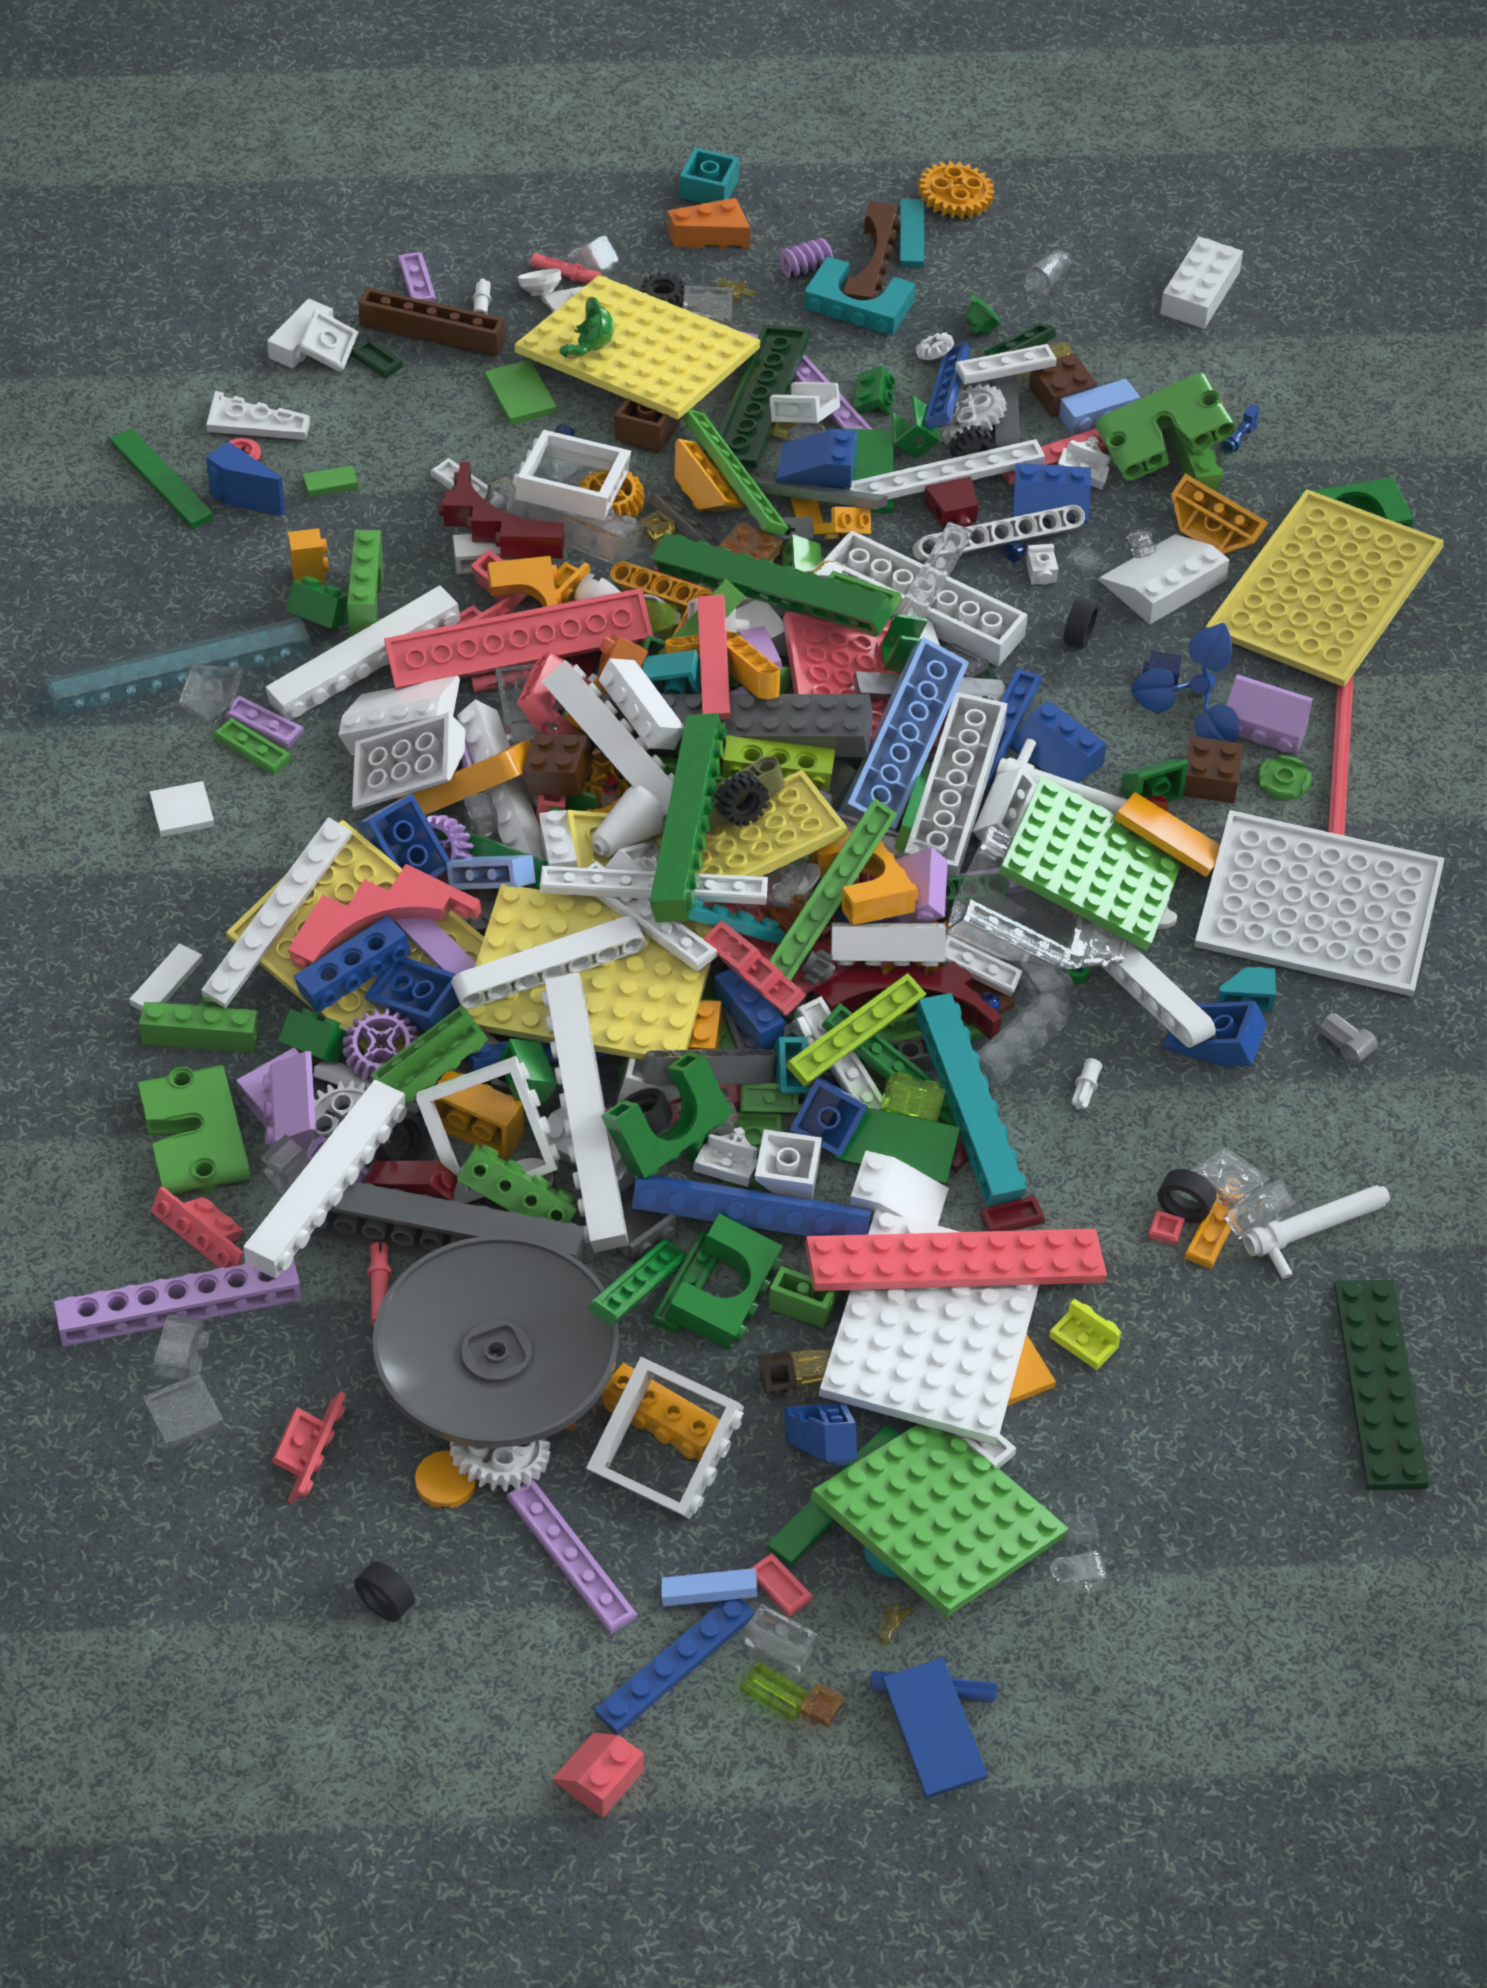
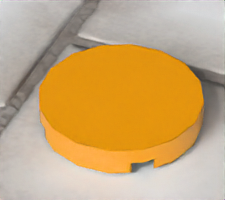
M448 1450L435 1452L424 1458L418 1465L415 1474L418 1495L425 1503L435 1508H441V1506H449V1508L458 1507L467 1502L476 1489L477 1478L469 1482V1473L459 1474L460 1466H453L454 1457L450 1456V1451Z

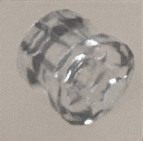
M1150 529L1136 530L1127 536L1128 543L1132 545L1131 554L1133 558H1143L1157 550L1156 545L1151 540L1153 534Z

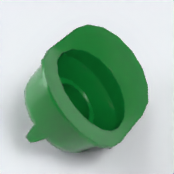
M973 294L970 295L972 302L965 313V319L970 324L969 330L974 334L981 332L988 335L999 325L1003 326L995 312L984 301Z

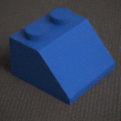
M816 1078L790 1130L800 1135L822 1138L821 1147L841 1157L868 1105L822 1078Z

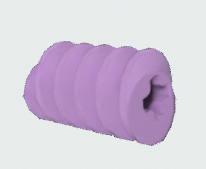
M817 238L815 241L810 240L806 244L801 243L798 247L792 246L789 249H783L780 253V265L787 278H790L791 272L795 277H799L800 270L803 274H807L809 266L810 270L815 272L817 265L820 268L826 257L833 258V254L826 240Z

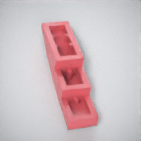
M722 920L703 938L704 941L717 950V956L785 1016L806 996L803 990L786 978L779 968L762 956L755 946Z

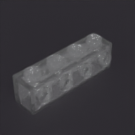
M1045 990L977 1052L980 1059L979 1067L982 1075H986L989 1088L994 1090L1003 1081H1006L1018 1067L1025 1064L1039 1048L1045 1046L1051 1037L1065 1027L1068 1021V1004L1048 990Z

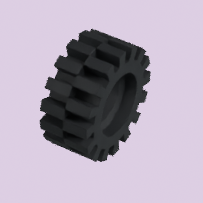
M659 272L656 277L654 274H651L649 278L646 277L644 282H642V293L682 308L684 302V283H682L680 278L677 279L676 275L673 274L670 277V273L665 272V276H662L661 272ZM662 292H663V293H668V294H666V295H660V294H657V293H662Z
M970 425V430L964 427L962 428L964 431L962 434L959 431L956 433L957 439H951L953 445H949L951 451L949 453L952 458L965 456L967 450L975 444H982L976 453L995 449L998 446L986 428L984 429L980 425L977 428L975 425Z
M739 772V777L733 774L731 775V781L728 779L723 781L726 785L725 787L720 786L718 788L721 794H716L715 799L718 802L715 805L718 811L730 823L741 827L742 824L749 826V820L753 823L758 821L757 815L763 816L764 812L761 810L762 808L767 809L768 804L765 801H769L770 796L767 794L768 789L752 774ZM748 793L746 800L739 806H736L739 798Z

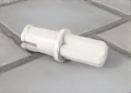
M480 279V282H477L476 292L472 297V302L474 303L473 311L482 314L488 313V306L491 304V283L485 281V279Z
M1086 1059L1082 1073L1075 1081L1076 1089L1071 1104L1075 1106L1076 1110H1085L1088 1107L1092 1093L1097 1090V1079L1102 1069V1064L1096 1059Z

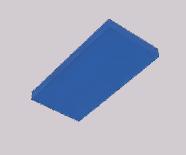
M944 1658L883 1676L882 1681L926 1799L988 1778Z

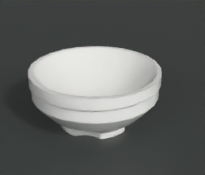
M546 269L522 274L517 277L519 286L530 293L531 296L549 294L559 284L561 270Z

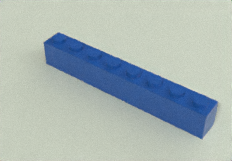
M658 1175L646 1178L637 1176L632 1203L633 1209L715 1221L720 1213L743 1226L804 1236L868 1235L871 1209Z

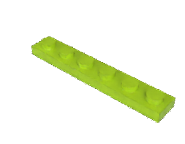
M907 973L789 1060L786 1067L806 1087L916 1005L919 999H923L926 996V993Z

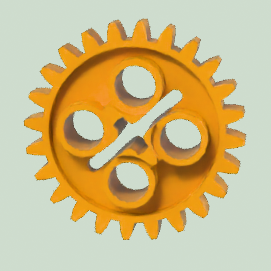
M949 161L948 165L940 162L939 167L932 164L931 169L926 168L925 173H921L918 195L921 196L922 202H927L926 207H934V213L940 210L942 211V216L948 213L952 219L955 215H958L960 219L967 215L971 219L973 213L980 216L981 211L986 212L987 207H991L994 185L990 184V178H985V172L978 173L979 168L970 169V164L964 167L961 162H958L957 165H954L952 161Z

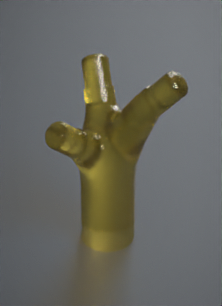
M721 278L719 281L720 287L732 292L735 302L740 301L739 293L752 296L757 295L756 291L744 287L746 281L735 283L726 278Z
M898 1603L894 1604L892 1611L888 1605L882 1606L885 1613V1623L878 1639L880 1643L890 1645L897 1626L907 1615L914 1613L913 1607L899 1612L900 1605Z

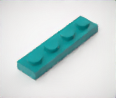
M696 899L695 908L691 909L690 920L716 926L722 920L737 933L780 944L785 936V933L779 927V923L769 918H763V921L754 919L753 915L744 911H738L735 914L728 912L729 909L718 904H713L712 907L703 905V902L699 899Z

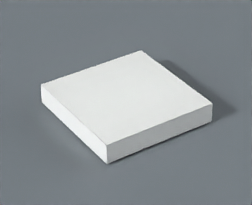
M315 308L297 350L338 372H342L358 331Z
M203 781L150 791V798L161 837L215 827Z

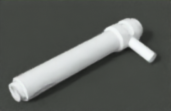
M1026 739L1017 760L1010 757L1008 759L1002 758L996 771L997 776L1006 771L1022 767L1036 784H1038L1042 776L1056 782L1059 786L1072 793L1081 795L1084 799L1095 805L1104 807L1115 815L1127 802V799L1035 769L1034 765L1028 764L1036 742L1032 739Z
M1375 1185L1280 1222L1276 1220L1264 1224L1263 1228L1259 1226L1250 1229L1248 1234L1243 1236L1245 1249L1252 1257L1256 1255L1262 1257L1269 1254L1281 1278L1286 1279L1292 1276L1293 1273L1280 1249L1286 1248L1288 1243L1383 1208L1390 1201V1196L1384 1186Z

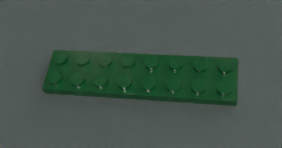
M763 325L758 336L760 348L750 356L718 432L743 467L758 468L776 423L771 422L769 397L772 395L788 394L810 340V328Z
M1394 1280L1335 1281L1334 1292L1366 1490L1428 1489L1429 1479Z

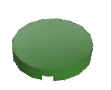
M1280 755L1276 756L1275 759L1270 761L1267 759L1259 767L1258 783L1260 788L1269 796L1281 800H1293L1306 794L1310 788L1312 775L1301 760L1291 756Z

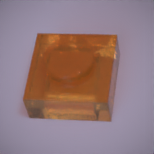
M817 1682L802 1704L801 1713L829 1728L844 1705L845 1697Z

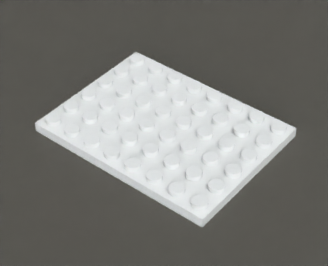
M1230 810L1194 947L1413 997L1445 858Z
M876 1209L868 1235L950 1233L959 1231ZM1039 1285L851 1290L820 1387L819 1396L997 1445Z

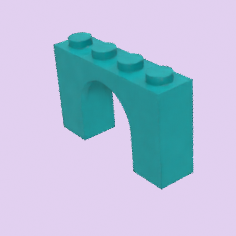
M827 256L805 290L804 309L893 336L915 301L916 283L893 277L884 293L879 297L871 300H855L841 292L849 277V263Z

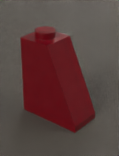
M439 1161L371 1162L364 1183H370L378 1187L400 1189L404 1192L419 1195L427 1194L434 1198L451 1200L458 1182L457 1175Z

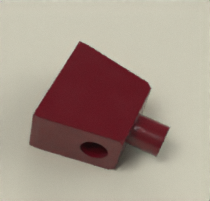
M971 476L925 486L924 504L943 529L956 526L958 529L973 526L972 523L977 521L978 502Z

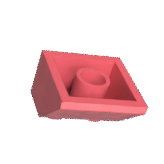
M593 1732L556 1773L552 1781L601 1817H604L643 1773L644 1753L619 1735Z

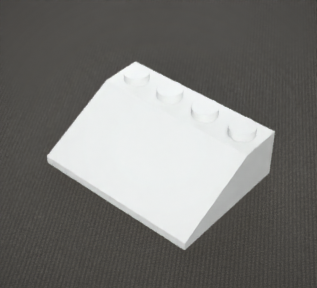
M1175 534L1099 577V581L1147 623L1152 624L1226 581L1229 559L1213 545Z
M457 675L397 690L391 688L361 694L342 715L338 735L349 753L355 755V741L450 712L453 716L460 678Z
M448 712L355 741L352 808L357 810L449 782L465 751L464 727Z

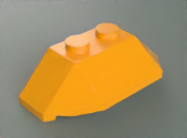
M677 439L675 442V479L680 484L681 490L692 500L693 506L702 512L710 511L716 513L742 509L744 503L739 500L737 492L728 485L727 478L717 470L716 463L701 450L698 443Z
M1187 474L1182 477L1171 494L1180 532L1196 541L1213 545L1223 555L1253 545L1268 524L1266 520Z

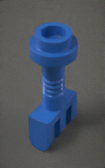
M1252 404L1243 414V421L1234 434L1221 442V446L1226 452L1232 453L1237 451L1241 446L1240 439L1246 432L1251 433L1257 427L1259 412L1257 404Z

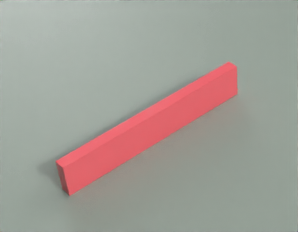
M724 594L697 597L703 714L719 713L720 720L731 719Z

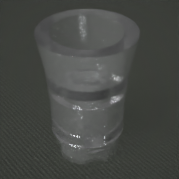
M1055 249L1035 264L1027 267L1022 274V281L1026 289L1038 296L1047 295L1053 285L1069 268V263L1071 262L1069 255L1061 249Z

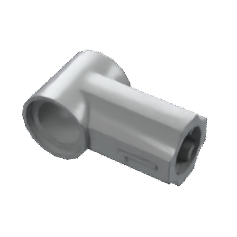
M1330 1013L1319 1027V1032L1338 1046L1343 1058L1347 1061L1350 1060L1349 1062L1352 1065L1359 1064L1378 1048L1377 1039L1367 1029L1358 1031L1336 1013Z

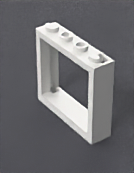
M543 430L539 439H534L532 450H528L526 461H522L519 474L516 473L514 476L515 499L605 520L628 474L631 451ZM544 455L610 471L600 492L533 476Z
M517 1056L417 1092L416 1100L440 1162L455 1175H458L460 1167L434 1100L511 1073L545 1161L544 1163L527 1168L523 1172L533 1177L534 1174L542 1176L558 1169L557 1161L561 1159L556 1143L550 1144L547 1136L548 1133H551L548 1121L545 1116L540 1117L537 1106H540L538 1095L535 1089H529L526 1079L530 1078L524 1062L519 1063ZM459 1181L453 1193L455 1200L461 1203H468L484 1197L473 1189L468 1190L467 1186Z
M640 1357L586 1469L690 1519L693 1514H696L699 1506L701 1507L704 1498L702 1494L706 1486H711L717 1475L715 1467L720 1457L724 1458L729 1451L731 1445L729 1438L733 1430H737L742 1424L740 1421L744 1415L742 1412L744 1407L733 1399ZM654 1374L726 1408L680 1503L608 1469Z

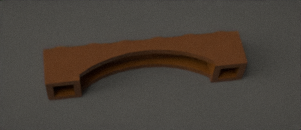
M869 201L865 215L864 233L869 234L872 238L875 252L863 271L854 278L848 277L844 290V295L855 300H871L880 296V292L877 291H882L884 276L882 275H886L888 269V261L886 259L890 260L892 255V245L890 244H895L897 230L894 229H899L901 215H897L896 204Z

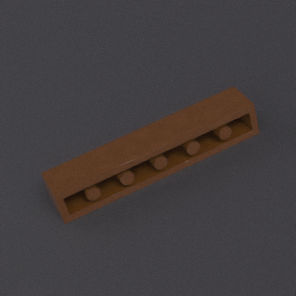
M368 287L358 302L359 321L362 326L493 356H498L506 341L504 318Z

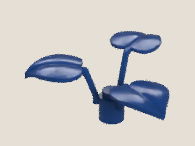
M1219 623L1197 632L1189 643L1190 656L1194 662L1202 664L1201 669L1203 671L1195 675L1191 682L1173 686L1174 676L1169 670L1154 668L1146 671L1136 679L1131 688V693L1149 711L1164 712L1175 702L1176 697L1173 690L1191 688L1195 694L1205 696L1203 707L1205 714L1198 716L1194 722L1198 737L1237 743L1239 721L1235 711L1224 704H1216L1209 710V699L1212 696L1210 692L1215 688L1216 680L1210 671L1207 670V667L1214 672H1219L1226 668L1232 656V641L1229 630L1225 623Z

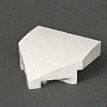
M1095 436L1089 437L1085 442L1070 441L1067 448L1063 449L1057 466L1091 467V486L1102 490L1109 472L1108 464L1111 457L1102 453L1097 446L1099 441Z
M742 1127L735 1128L733 1133L724 1136L708 1135L707 1144L703 1145L694 1161L693 1171L748 1187L756 1172L758 1149L756 1146H751L747 1141Z

